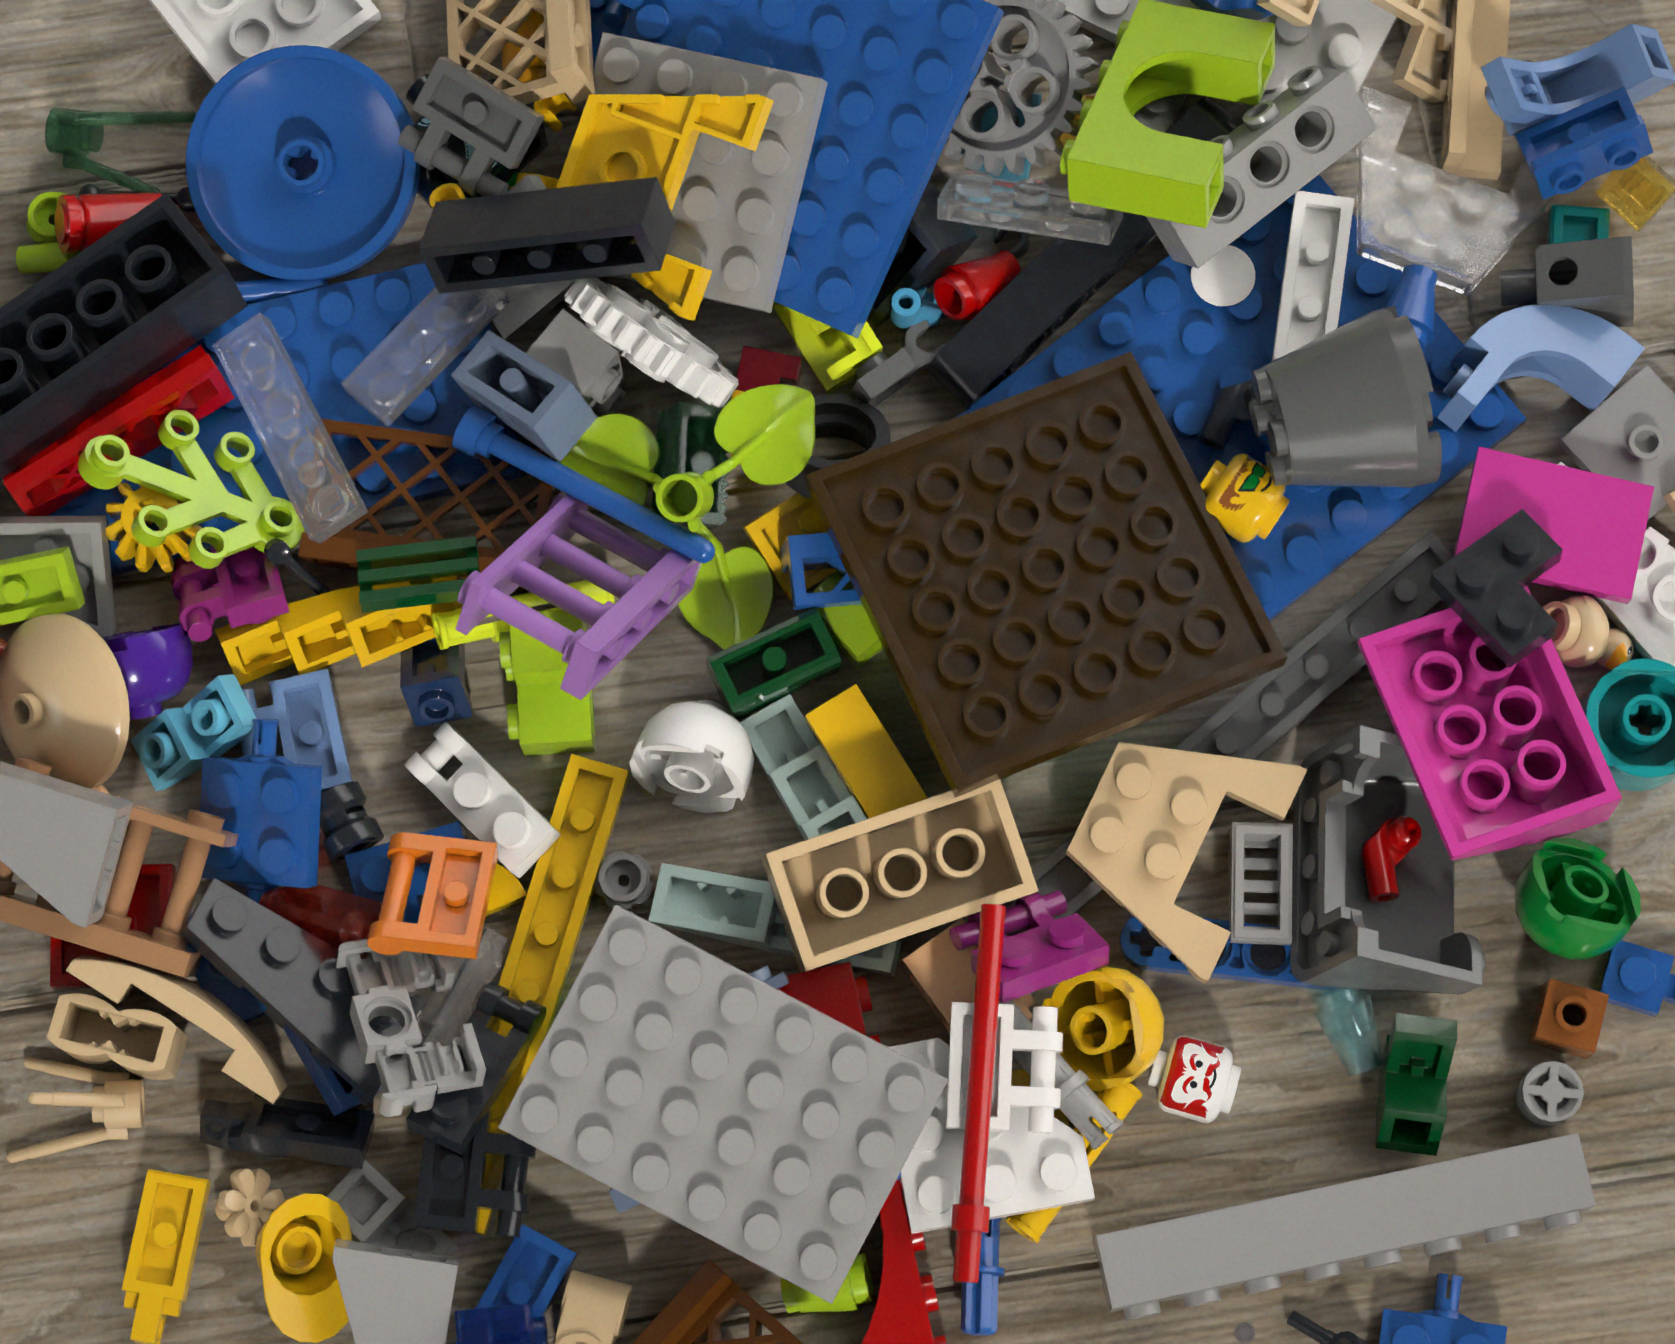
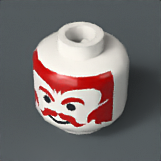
M1180 1036L1172 1042L1169 1053L1159 1050L1152 1064L1147 1085L1159 1088L1157 1102L1161 1110L1199 1122L1210 1123L1217 1118L1219 1112L1229 1114L1239 1082L1241 1067L1233 1065V1056L1228 1048L1192 1037Z

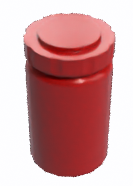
M73 194L59 196L55 210V233L61 252L64 254L77 253L78 250L82 252L161 197L162 194H81L77 198Z

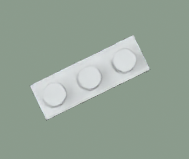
M1297 191L1295 193L1272 361L1337 329L1354 198Z

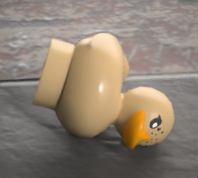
M1588 595L1571 596L1560 602H1550L1543 607L1558 623L1556 634L1551 640L1564 666L1582 668L1597 662L1605 669L1612 670L1623 662L1631 660L1634 647L1629 635L1620 629H1609L1606 613L1592 597Z

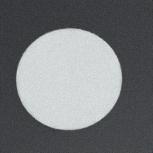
M1228 245L1200 268L1192 267L1191 282L1196 293L1204 301L1215 306H1232L1243 301L1252 291L1255 283V269L1247 254L1234 246Z

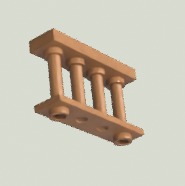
M16 757L14 763L15 766L50 776L52 766L22 757ZM133 803L130 821L121 847L103 917L86 928L70 922L39 894L37 899L14 893L17 883L12 881L14 872L0 861V921L174 975L187 977L197 974L203 955L195 948L187 946L188 942L181 936V933L188 923L211 844L219 847L236 846L239 835L222 830L225 819L208 813L189 809L186 819ZM154 826L187 836V841L161 927L155 926L152 935L131 929L132 918L128 917L127 913Z

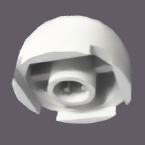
M699 700L674 703L654 714L648 720L637 740L629 764L633 777L651 794L655 795L657 786L667 792L678 794L672 800L671 804L674 806L702 813H719L733 809L737 798H740L742 802L752 776L754 757L749 734L735 717L716 702Z

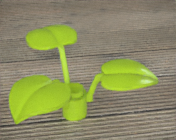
M785 384L760 386L747 390L731 399L718 415L714 434L719 445L733 455L715 468L705 471L702 475L686 472L670 475L663 480L658 474L651 472L656 466L660 455L657 439L648 425L640 419L626 414H608L597 417L560 462L643 506L647 499L648 483L652 484L653 490L656 492L657 507L665 518L673 522H687L691 532H696L714 545L715 555L713 559L701 564L692 591L678 605L683 616L692 627L715 642L723 650L760 633L773 603L774 579L769 565L756 549L743 546L725 553L721 542L702 523L701 518L709 512L714 501L711 484L735 469L740 463L748 478L763 485L783 484L794 479L803 471L812 456L815 444V398L810 391L801 387Z

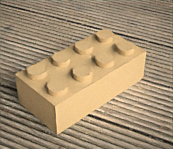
M1000 779L956 798L951 790L766 853L761 857L800 973L980 912L981 904L1000 905L1039 891Z

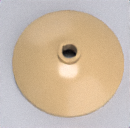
M48 614L32 618L15 630L7 641L0 658V729L3 738L15 759L16 757H22L52 766L51 777L90 789L100 786L117 769L128 741L130 725L129 700L121 669L106 642L93 628L82 620L66 614Z

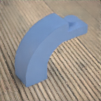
M1630 24L1587 48L1560 58L1542 62H1526L1500 56L1481 67L1488 85L1485 87L1487 102L1493 112L1503 120L1509 136H1515L1516 133L1622 87H1625L1632 104H1635L1675 83V73L1657 29L1636 24Z
M1528 305L1514 308L1499 314L1482 325L1450 364L1458 372L1442 391L1451 400L1437 418L1456 432L1491 388L1504 380L1521 376L1536 377L1559 386L1593 412L1613 390L1645 347L1614 324L1580 309L1550 305Z

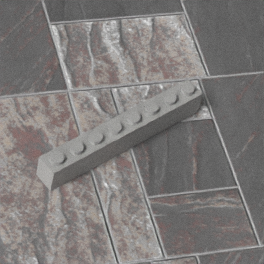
M1574 1133L1096 1235L1093 1239L1108 1311L1111 1313L1123 1310L1125 1321L1162 1313L1159 1302L1183 1297L1185 1307L1190 1308L1221 1301L1220 1289L1243 1284L1246 1295L1281 1288L1280 1276L1304 1271L1306 1282H1312L1342 1275L1340 1263L1364 1259L1366 1269H1372L1402 1262L1400 1251L1424 1246L1426 1256H1433L1462 1249L1460 1238L1484 1233L1486 1244L1520 1237L1522 1236L1520 1225L1541 1220L1544 1221L1546 1231L1582 1223L1580 1212L1596 1206L1579 1134Z

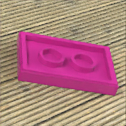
M1478 447L1453 557L1523 509L1563 549L1560 562L1533 580L1532 583L1628 604L1632 599L1655 486Z

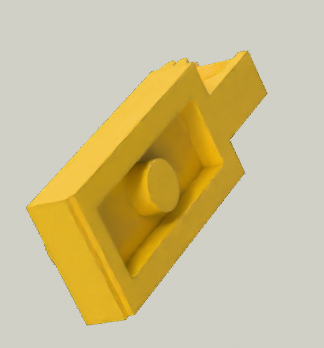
M148 1169L122 1285V1290L126 1292L123 1307L136 1309L130 1340L136 1343L160 1344L167 1315L180 1317L182 1304L186 1303L210 1191L211 1181L208 1179Z

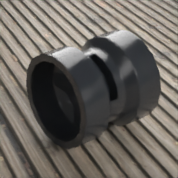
M358 781L343 783L321 793L320 828L325 836L322 846L330 862L346 860L345 855L371 848L384 838L377 820L366 813L364 805L367 799Z

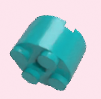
M1635 659L1623 662L1606 673L1595 684L1582 701L1581 707L1617 787L1628 791L1651 790L1675 778V667L1667 662L1656 659ZM1635 715L1640 716L1642 726L1652 728L1646 736L1639 734L1638 727L1631 726L1630 721Z

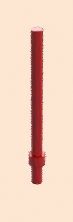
M981 904L959 1204H952L951 1230L957 1231L953 1281L978 1283L982 1233H988L990 1207L984 1206L1006 914V906L999 904Z

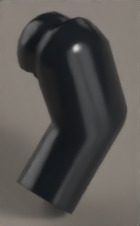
M1251 380L1224 387L1217 392L1197 436L1199 442L1212 449L1224 450L1234 425L1251 420L1249 402L1256 400Z

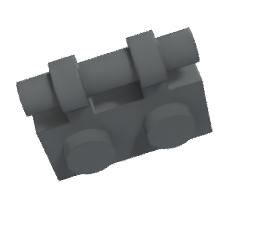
M438 57L412 107V110L431 122L425 133L410 124L407 125L398 138V145L415 154L414 161L431 171L436 167L459 181L458 186L472 197H476L479 194L482 196L506 194L509 184L491 174L495 161L509 169L518 168L545 116L448 57ZM451 134L475 147L469 160L448 148V139Z

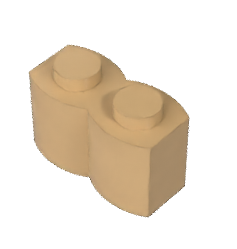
M81 993L59 996L46 1037L52 1044L77 1060L95 1065L118 1063L134 1075L151 1080H168L177 1077L188 1040L185 1032L158 1013L144 1009L118 1011L98 997Z

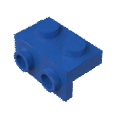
M1625 87L1515 134L1518 146L1543 200L1556 194L1573 192L1586 181L1612 170L1629 168L1637 163L1640 158L1653 153L1646 125L1641 115L1637 114Z

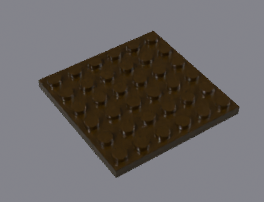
M1131 351L806 475L805 486L955 798L1285 665L1288 658L1216 516L1207 511L1205 507L1206 496Z

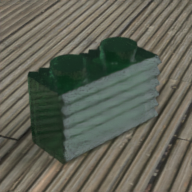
M678 402L658 412L656 439L659 444L660 455L654 467V473L658 474L663 480L670 475L686 472L702 475L705 471L711 470L728 460L729 458L726 455L728 451L719 445L714 434L718 415L724 407L718 408L717 406ZM730 472L711 484L714 501L709 512L701 518L702 523L709 531L723 525L727 521L723 513L728 507L723 501L729 497L724 489L730 485L725 479ZM653 490L652 511L663 516L657 507L656 492ZM674 522L689 530L687 522Z

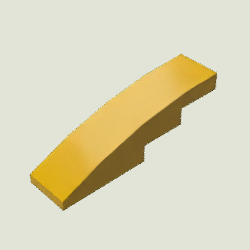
M457 576L433 578L432 582L419 584H410L408 581L400 583L375 585L373 586V590L454 581L458 579ZM354 586L288 603V613L274 616L260 624H245L231 628L230 624L215 629L232 674H235L241 686L291 664H294L298 674L302 675L314 672L355 654L363 668L435 638L432 614L462 608L463 605L455 601L362 613L359 603L360 587Z
M854 684L805 715L807 724L833 762L850 795H854L867 819L928 799L857 684Z

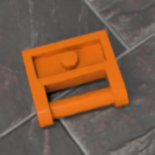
M407 832L392 835L387 852L391 866L379 919L373 922L370 927L367 940L368 947L384 955H396L402 951L477 959L498 859L497 843ZM421 863H429L430 869L418 923L403 922L414 869Z

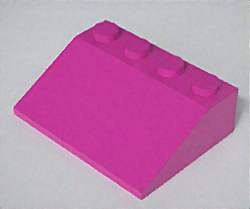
M1526 585L1524 589L1531 595V592L1528 586ZM1451 607L1359 638L1358 646L1451 861L1548 841L1555 837L1559 838L1605 822L1610 818L1621 801L1622 796L1551 639L1509 668Z

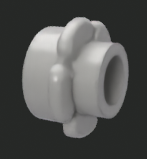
M624 851L611 853L604 858L594 886L597 894L604 896L606 904L611 908H614L617 904L629 910L635 903L643 904L650 897L653 890V883L649 878L652 874V869L647 860L638 854L630 855ZM625 875L630 878V883L627 886H621L618 883L621 876Z

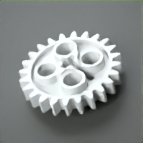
M597 277L576 279L565 294L564 300L570 304L569 307L580 314V318L586 321L585 325L592 332L613 345L621 353V356L625 357L631 364L656 381L664 383L667 380L685 393L695 398L699 397L707 404L711 405L712 403L718 408L720 406L724 407L739 385L738 379L732 375L729 369L721 365L722 362L718 360L719 356L711 348L690 335L682 326L683 324L676 322L674 317L658 308L649 300L640 298L638 301L622 289L609 283L607 285Z

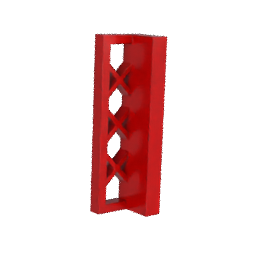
M200 345L110 402L5 476L3 483L26 516H48L93 488L82 478L78 470V459L91 439L104 435L117 436L128 445L130 455L140 458L163 444L159 439L158 429L169 412L184 410L192 414L199 421L235 397L209 354H206ZM171 426L177 434L183 431L178 426ZM103 454V456H104L105 458H107L108 460L114 461V460H113L111 457H109L108 455Z

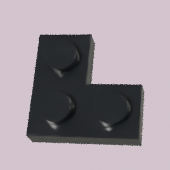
M1521 509L1433 571L1430 576L1429 586L1510 668L1556 634L1558 623L1535 601L1524 587L1559 563L1563 549Z

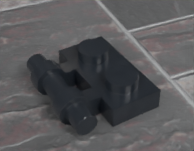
M491 1109L462 1155L424 1137L413 1225L416 1228L477 1234L480 1209L498 1211L495 1235L520 1238L522 1214H529L531 1198L530 1194L525 1193L529 1159H535L536 1147L509 1133L507 1135L490 1133ZM487 1154L505 1156L501 1190L483 1188Z

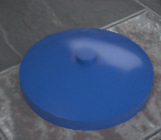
M309 45L285 46L261 52L244 60L226 73L210 90L195 115L186 150V177L193 206L200 221L214 241L231 257L255 271L276 278L297 281L331 279L347 274L362 267L380 254L397 236L411 212L419 186L421 167L420 164L414 161L415 154L398 145V138L407 125L410 124L414 127L413 121L406 106L391 85L370 67L347 54L333 49Z

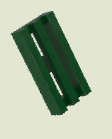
M476 536L356 550V560L359 569L357 571L360 587L359 603L362 613L455 602L466 579L373 590L375 585L408 581L410 584L432 582L433 578L466 574L469 576L475 570L480 572Z

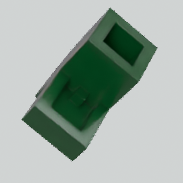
M1395 1014L1391 1035L1386 1036L1381 1063L1376 1112L1375 1148L1437 1156L1447 1117V1077L1457 1042V1020L1425 1015Z

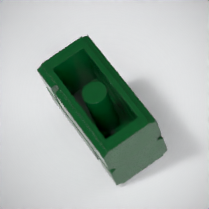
M815 607L707 657V670L727 712L734 716L735 719H739L788 694L809 686L811 679L818 682L839 672L842 660L820 613Z

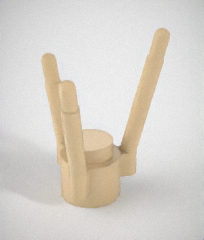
M34 1057L25 1058L23 1064L28 1069L104 1085L93 1086L92 1093L31 1092L28 1095V1101L31 1104L92 1107L93 1123L104 1122V1127L10 1151L6 1155V1160L9 1163H16L105 1140H128L129 1128H143L144 1080L130 1079V1072H104Z

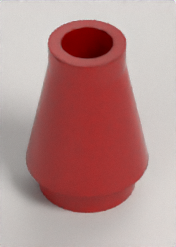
M1001 250L991 256L948 266L942 271L941 277L934 283L936 302L941 311L950 319L956 321L962 319L972 320L1021 272L1020 265L1013 254L1009 251Z

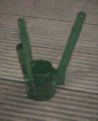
M54 107L47 118L45 143L50 153L63 154L64 168L84 170L135 192L160 193L157 187L87 158V155L90 152L97 153L100 150L104 137L103 125L191 123L194 121L195 113L192 111L91 112Z

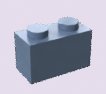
M490 330L486 332L451 374L474 405L495 415L499 424L559 463L597 418L569 380Z

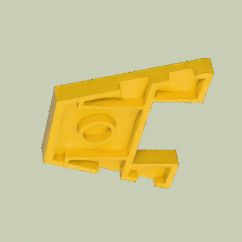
M589 94L556 188L657 177L672 212L699 134L705 133L756 152L774 100L759 94H745V96H719L717 94H696L695 96ZM666 253L661 270L631 273L630 276L669 305L668 308L676 315L695 321L712 270Z

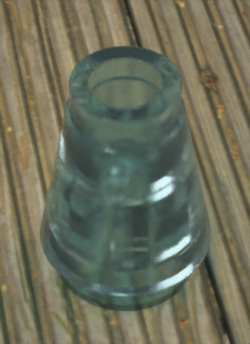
M1335 988L1315 996L1314 999L1319 1011L1315 1012L1314 1016L1342 1064L1345 1065L1348 1075L1354 1076L1383 1065L1371 994H1364L1363 989Z

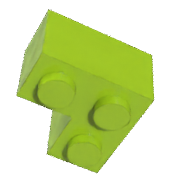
M564 610L539 612L573 632L579 629L588 630L585 622ZM510 625V632H500L502 669L505 668L507 681H515L517 685L518 703L507 704L509 739H519L524 756L596 752L593 689L582 700L560 689L568 666L567 663L562 661V653Z

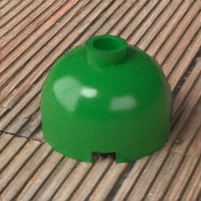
M1555 837L1546 841L1541 849L1536 850L1521 871L1515 884V913L1522 928L1541 948L1567 959L1586 960L1607 952L1617 945L1641 913L1640 893L1632 877L1623 867L1616 874L1609 866L1601 862L1607 853L1598 847L1575 838Z

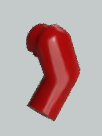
M1410 816L1389 818L1379 826L1362 846L1361 856L1369 900L1371 902H1387L1398 898L1400 895L1395 866L1413 847L1419 844L1422 837L1420 825Z

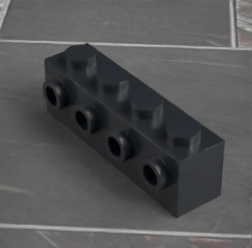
M657 177L448 200L435 203L419 246V251L439 294L659 271L662 268L675 226V220Z

